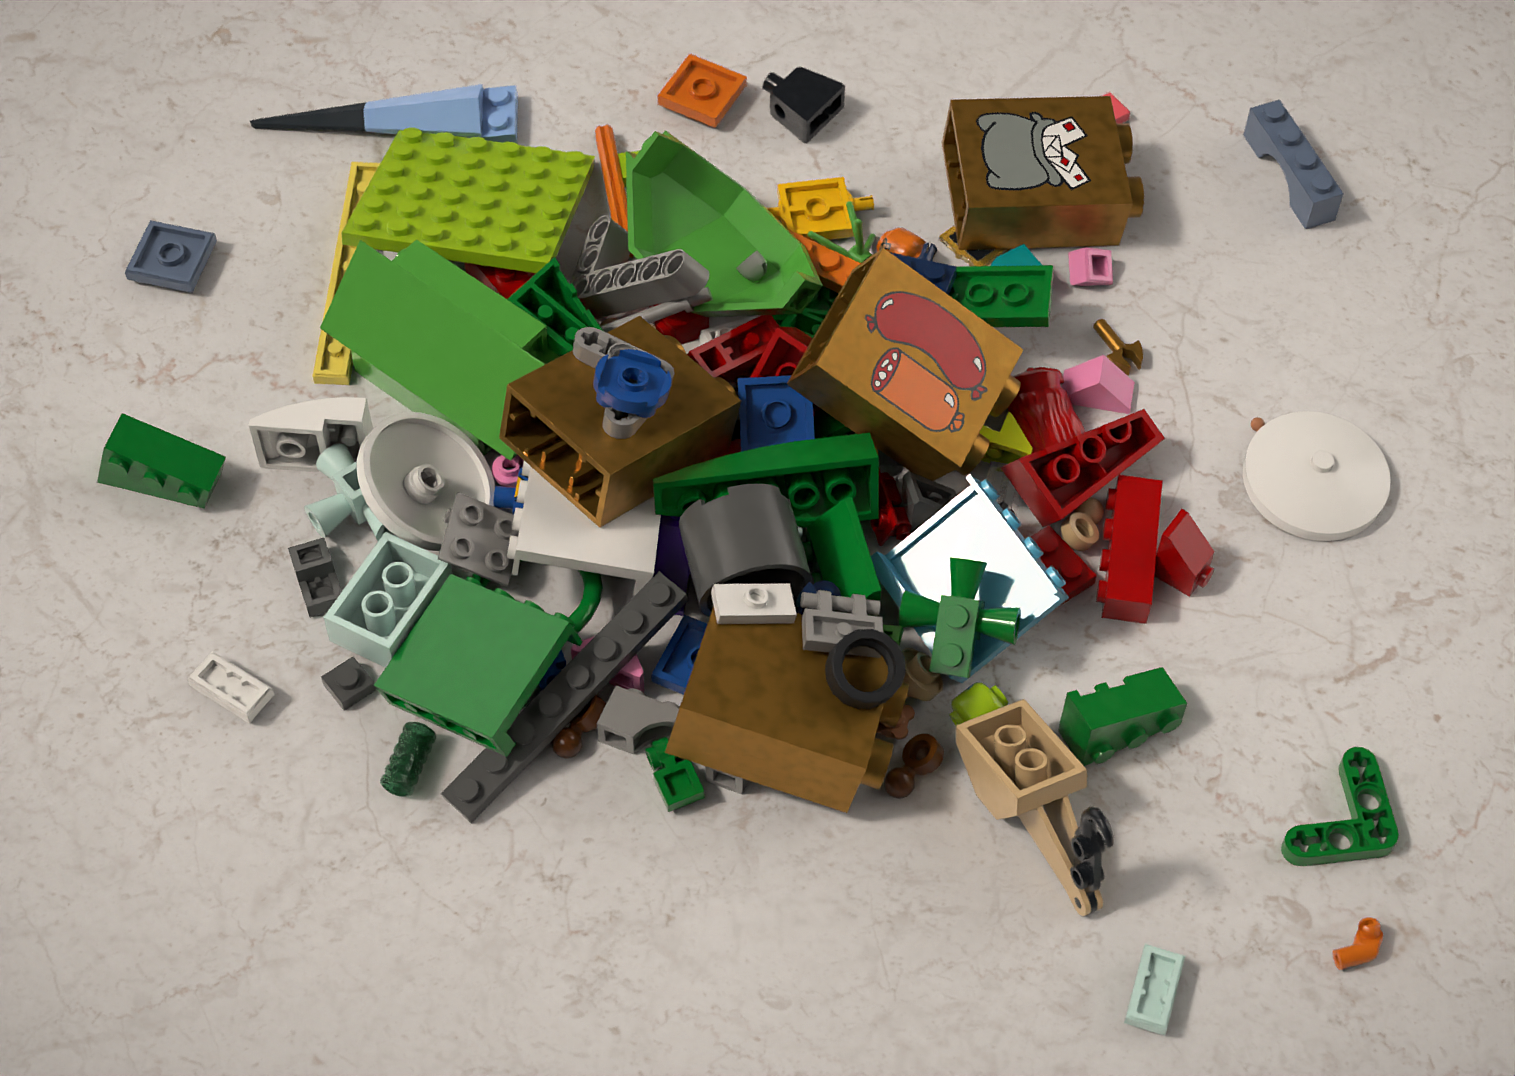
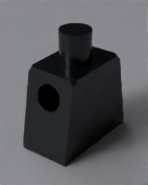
M796 67L785 78L771 72L763 82V90L770 93L771 116L805 144L844 108L845 85L804 67Z

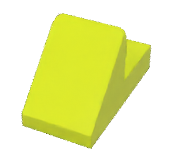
M1011 412L1007 413L1000 432L992 430L983 425L979 432L990 441L989 447L981 461L1003 467L1021 457L1032 454L1033 448Z

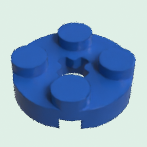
M633 349L620 350L619 356L609 359V354L603 356L596 365L593 386L597 393L596 400L601 406L606 408L612 407L621 412L648 418L656 413V409L663 406L667 401L672 378L669 371L666 375L665 371L660 368L661 361L649 353ZM629 380H637V384L629 383Z

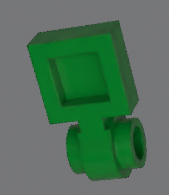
M667 737L651 742V747L646 748L645 752L652 770L660 769L653 772V779L668 812L704 799L705 791L691 761L684 760L677 763L683 759L665 753L669 740Z

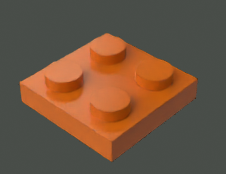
M689 53L658 94V105L716 128L747 86V76Z

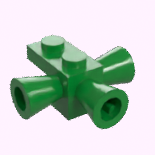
M949 557L951 596L941 595L940 602L905 590L900 604L899 626L903 628L936 626L929 672L970 678L975 640H980L982 633L1015 645L1020 627L1021 607L985 608V602L975 600L988 563Z

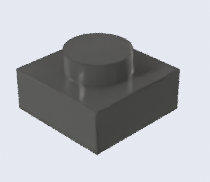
M354 657L321 676L324 687L344 711L376 691L374 681Z

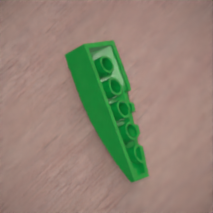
M870 433L801 440L759 447L691 465L653 479L656 515L681 517L685 510L699 499L704 500L706 504L719 497L729 495L728 487L744 484H768L779 487L781 495L787 499L790 498L797 527H807L844 498L849 497L853 498L859 521L879 519V457Z

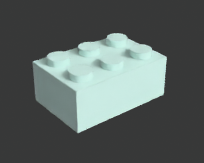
M385 532L323 617L329 641L386 668L444 582L452 574L451 564L438 560V555Z

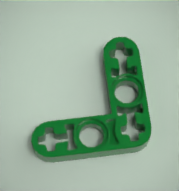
M1363 747L1348 749L1344 753L1338 767L1352 819L1297 825L1290 828L1281 845V852L1289 863L1295 866H1311L1381 858L1392 852L1399 837L1398 829L1378 761L1370 750ZM1353 761H1357L1359 767H1365L1362 774V783L1358 784L1361 777L1357 767H1350ZM1362 794L1373 796L1377 800L1379 807L1373 810L1362 807L1358 802V796ZM1375 820H1378L1376 824L1378 835L1386 837L1384 843H1380L1376 837H1371L1375 829L1373 822ZM1335 833L1344 835L1348 838L1350 847L1344 850L1335 848L1330 843L1329 836ZM1318 836H1319V837H1320V843L1315 844V843H1316V840H1317V838H1318ZM1296 839L1300 840L1304 846L1309 845L1306 852H1301L1299 846H1293Z

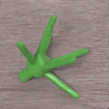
M848 201L846 207L856 244L849 251L813 231L808 232V237L817 241L818 244L862 263L872 256L869 251L876 236L873 233L870 234L864 245L862 220L857 219L853 203Z

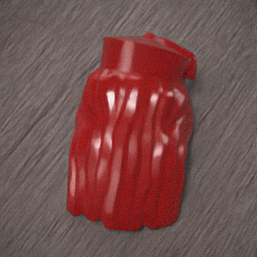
M1029 367L1025 372L1013 376L1020 381L1021 385L1016 397L1008 407V412H1011L1033 448L1032 453L1086 432L1081 420L1074 411L1068 392L1060 386V384L1064 383L1060 370L1045 367Z

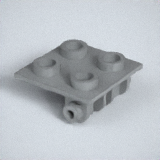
M457 492L452 509L449 508L444 516L443 522L448 524L438 560L507 587L514 564V559L507 558L510 536L518 537L519 531L512 530L514 515Z

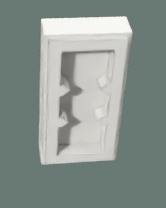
M790 583L714 584L711 591L717 624L794 623L797 616Z
M213 651L187 678L189 686L248 723L254 719L274 696L271 687Z

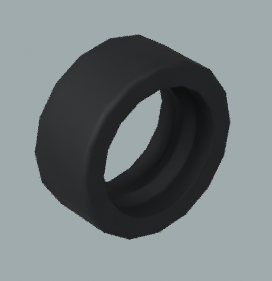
M858 629L845 635L829 652L825 665L826 681L833 695L843 704L856 709H873L888 701L902 686L906 673L905 658L898 644L887 634L874 629ZM866 646L874 649L883 657L888 667L886 682L881 688L873 692H863L855 689L847 681L843 673L842 664L844 658L850 650L856 647Z

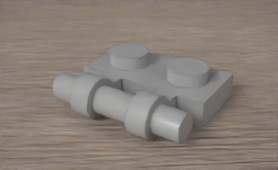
M818 590L817 594L802 592L800 606L805 608L802 616L803 650L830 652L845 635L858 629H874L883 633L882 617H877L880 612V601L868 600L865 595L852 594L851 597L833 596L831 591ZM866 646L856 647L847 653V655L881 658L877 651Z

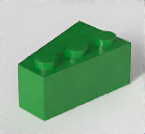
M555 257L507 299L546 325L548 348L559 356H563L573 350L575 334L581 328L594 327L602 330L590 310H586L577 297V290L573 284H569L560 270V264Z
M121 413L104 446L97 483L205 509L221 476L226 456Z

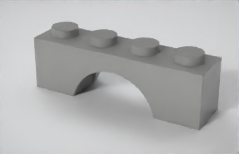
M615 686L597 722L598 742L634 755L653 741L667 737L669 740L680 706L670 701L660 702L649 698L642 691L634 688L625 689ZM705 766L706 782L743 794L749 780Z

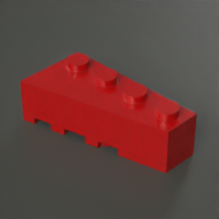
M1142 409L1073 438L1021 457L1001 467V469L1041 526L1045 527L1062 520L1163 441L1165 437L1146 410Z

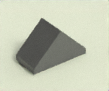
M910 471L904 474L901 493L902 502L900 505L904 507L908 520L911 523L910 533L912 534L957 496L956 491Z

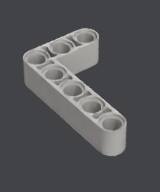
M604 215L592 224L570 283L577 290V297L585 309H589L594 318H602L694 296L707 284L709 270L682 249L627 262L630 255L628 250V231L610 217Z

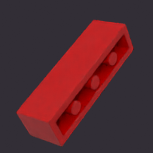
M1119 474L1115 489L1108 488L1105 510H1112L1111 519L1105 518L1102 540L1109 541L1108 549H1102L1099 571H1105L1106 575L1105 581L1099 580L1096 602L1103 603L1101 618L1142 624L1147 623L1152 606L1163 480Z

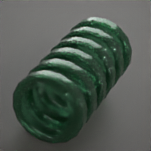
M407 722L404 724L403 733L398 737L399 743L394 746V753L390 756L389 764L385 767V774L381 776L380 784L387 792L393 795L406 797L413 794L414 785L419 781L418 775L422 773L423 765L427 762L428 754L432 750V744L436 741L437 735L429 726L420 722Z

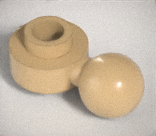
M1093 497L1088 498L1074 509L1073 514L1062 522V538L1070 548L1086 551L1098 541L1099 531L1096 524L1101 521L1104 514L1103 506L1099 500Z

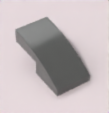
M325 538L289 547L288 551L309 617L327 613L342 590Z

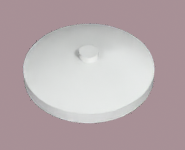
M1293 412L1281 415L1267 422L1252 438L1246 451L1242 468L1245 489L1256 509L1269 522L1281 530L1294 536L1314 541L1342 540L1361 533L1378 518L1390 491L1391 480L1388 464L1377 444L1356 425L1340 417L1322 412Z
M403 412L389 416L377 424L361 444L357 457V477L362 495L376 518L390 532L409 543L423 549L440 551L448 524L443 522L444 516L449 508L452 509L457 492L494 507L495 482L485 457L467 435L439 417L420 412Z

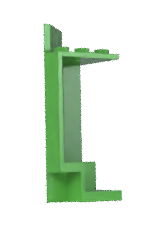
M417 239L406 249L399 251L392 261L360 240L320 326L321 330L351 350L355 372L411 411L430 414L454 425L473 441L483 456L493 448L510 461L517 454L499 438L507 384L561 357L548 348L546 325Z

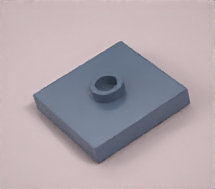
M150 220L125 270L127 280L193 293L217 242L216 235L211 232Z

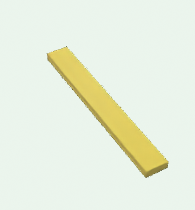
M351 162L323 320L357 248L356 246L342 245V231L380 163ZM321 330L313 370L314 384L350 385L353 368L351 350Z

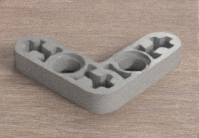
M585 327L578 330L573 344L574 356L595 369L599 360L606 355V352L609 354L608 359L619 356V351L625 349L646 352L594 327ZM658 358L661 361L660 368L665 371L666 375L669 371L673 382V367L668 362ZM630 379L629 383L637 384V380ZM611 407L605 409L602 426L604 431L611 437L626 439L633 436L647 418L627 413L628 418L621 420L624 412Z

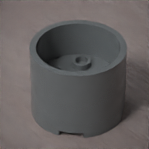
M744 484L728 487L729 495L719 497L706 504L704 500L699 499L685 510L679 520V529L699 607L706 616L710 617L714 607L711 595L714 584L790 583L794 603L802 589L809 582L812 584L810 569L790 498L787 499L781 495L779 487L768 484Z

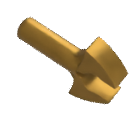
M1104 319L1097 320L1093 328L1112 351V353L1107 355V358L1126 375H1129L1131 365L1124 358L1131 359L1140 370L1143 361V350L1140 341L1137 340L1132 344H1125Z

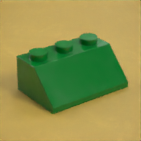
M844 498L807 526L806 541L802 542L807 562L812 565V584L822 580L830 581L839 588L842 597H851L852 594L865 595L868 600L880 601L881 588L853 498Z

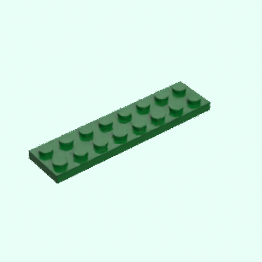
M1053 265L957 267V276L949 296L992 327H1049L1054 279ZM822 286L806 308L829 311L839 293ZM788 314L772 315V317L780 326Z

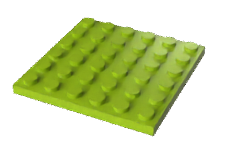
M406 128L398 131L344 227L342 231V245L357 247L361 240L373 249L398 253L402 249H406L417 239L450 261L537 273L551 259L556 258L595 168V156L585 155L579 151L564 152L551 150L545 146L529 147L518 145L515 142L487 141L481 137L453 136L447 132L437 134L422 133L417 128Z

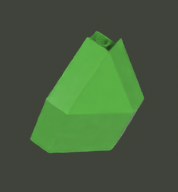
M666 130L663 134L654 131L651 137L645 140L638 154L626 151L628 250L636 259H641L682 249L709 270V280L705 287H709L713 300L695 306L694 311L690 313L704 317L802 313L823 286L806 247L745 187ZM758 250L767 263V271L759 280H747L736 268Z

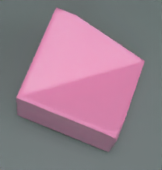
M1084 247L1068 252L1070 284L1072 286L1113 284L1111 250Z

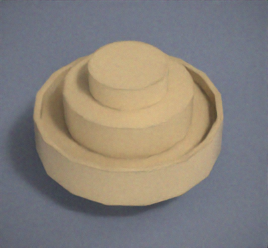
M913 648L903 649L902 653L905 658L906 668L903 682L909 683L907 697L911 696L922 701L932 700L943 690V681L940 673L929 672L931 657Z

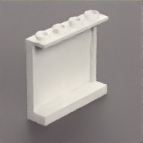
M523 462L521 475L529 477L528 481L520 480L517 502L524 503L523 509L515 507L512 530L519 531L518 537L510 536L507 558L514 559L512 575H518L519 563L522 560L635 579L633 595H636L653 578L661 518V515L655 514L654 497L599 528L528 463Z

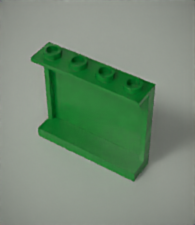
M450 574L377 679L374 687L390 705L507 757L515 746L514 741L507 734L515 718L566 641L578 646L583 641L574 629V622L567 616L558 612L554 615L546 613L540 606L529 600H526L524 603L519 602L502 589L496 588L495 591L487 589L475 578L468 576L466 579Z

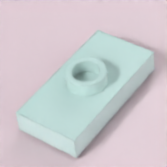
M1144 945L1124 1021L1125 1024L1165 1036L1185 959L1184 955L1151 945Z

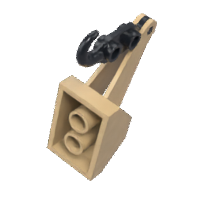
M1025 699L956 725V744L976 796L996 820L1014 816L1020 818L1065 888L1074 908L1081 916L1102 909L1103 900L1099 891L1101 881L1104 880V871L1101 866L1102 852L1105 851V845L1108 848L1113 846L1112 829L1104 813L1092 806L1082 812L1078 828L1068 797L1069 794L1087 787V769ZM1097 826L1099 827L1100 831L1102 832V835H1101L1100 832L1097 830Z

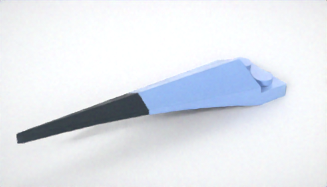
M482 84L254 119L250 123L255 129H328L397 134L398 131L406 128H417L422 133L437 134L447 132L453 136L481 137L487 141L517 143L518 92L516 85L483 89Z

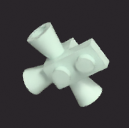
M339 443L324 450L317 459L316 467L334 481L337 495L304 506L305 512L316 531L325 538L348 515H351L358 525L367 520L377 541L380 540L385 532L394 535L376 518L367 505L358 482L357 461L354 462L347 446Z

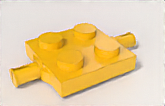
M844 177L777 184L778 207L766 208L788 230L812 241L815 240L808 237V232L810 231L831 240L854 237L846 207L848 201L853 203L855 211L874 210V199L872 195L853 198L846 188Z

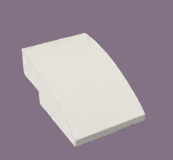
M357 397L324 398L286 405L250 419L248 425L260 468L321 472L316 467L317 459L324 450L334 444H345L354 462H356L362 442L373 429L367 398Z

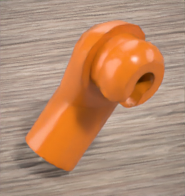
M1371 917L1362 919L1358 923V930L1353 945L1333 950V959L1339 970L1371 962L1377 957L1383 941V932L1378 920Z

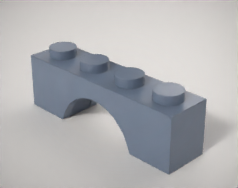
M1281 100L1250 108L1243 136L1258 158L1271 155L1279 163L1288 184L1289 206L1305 230L1335 221L1344 193Z

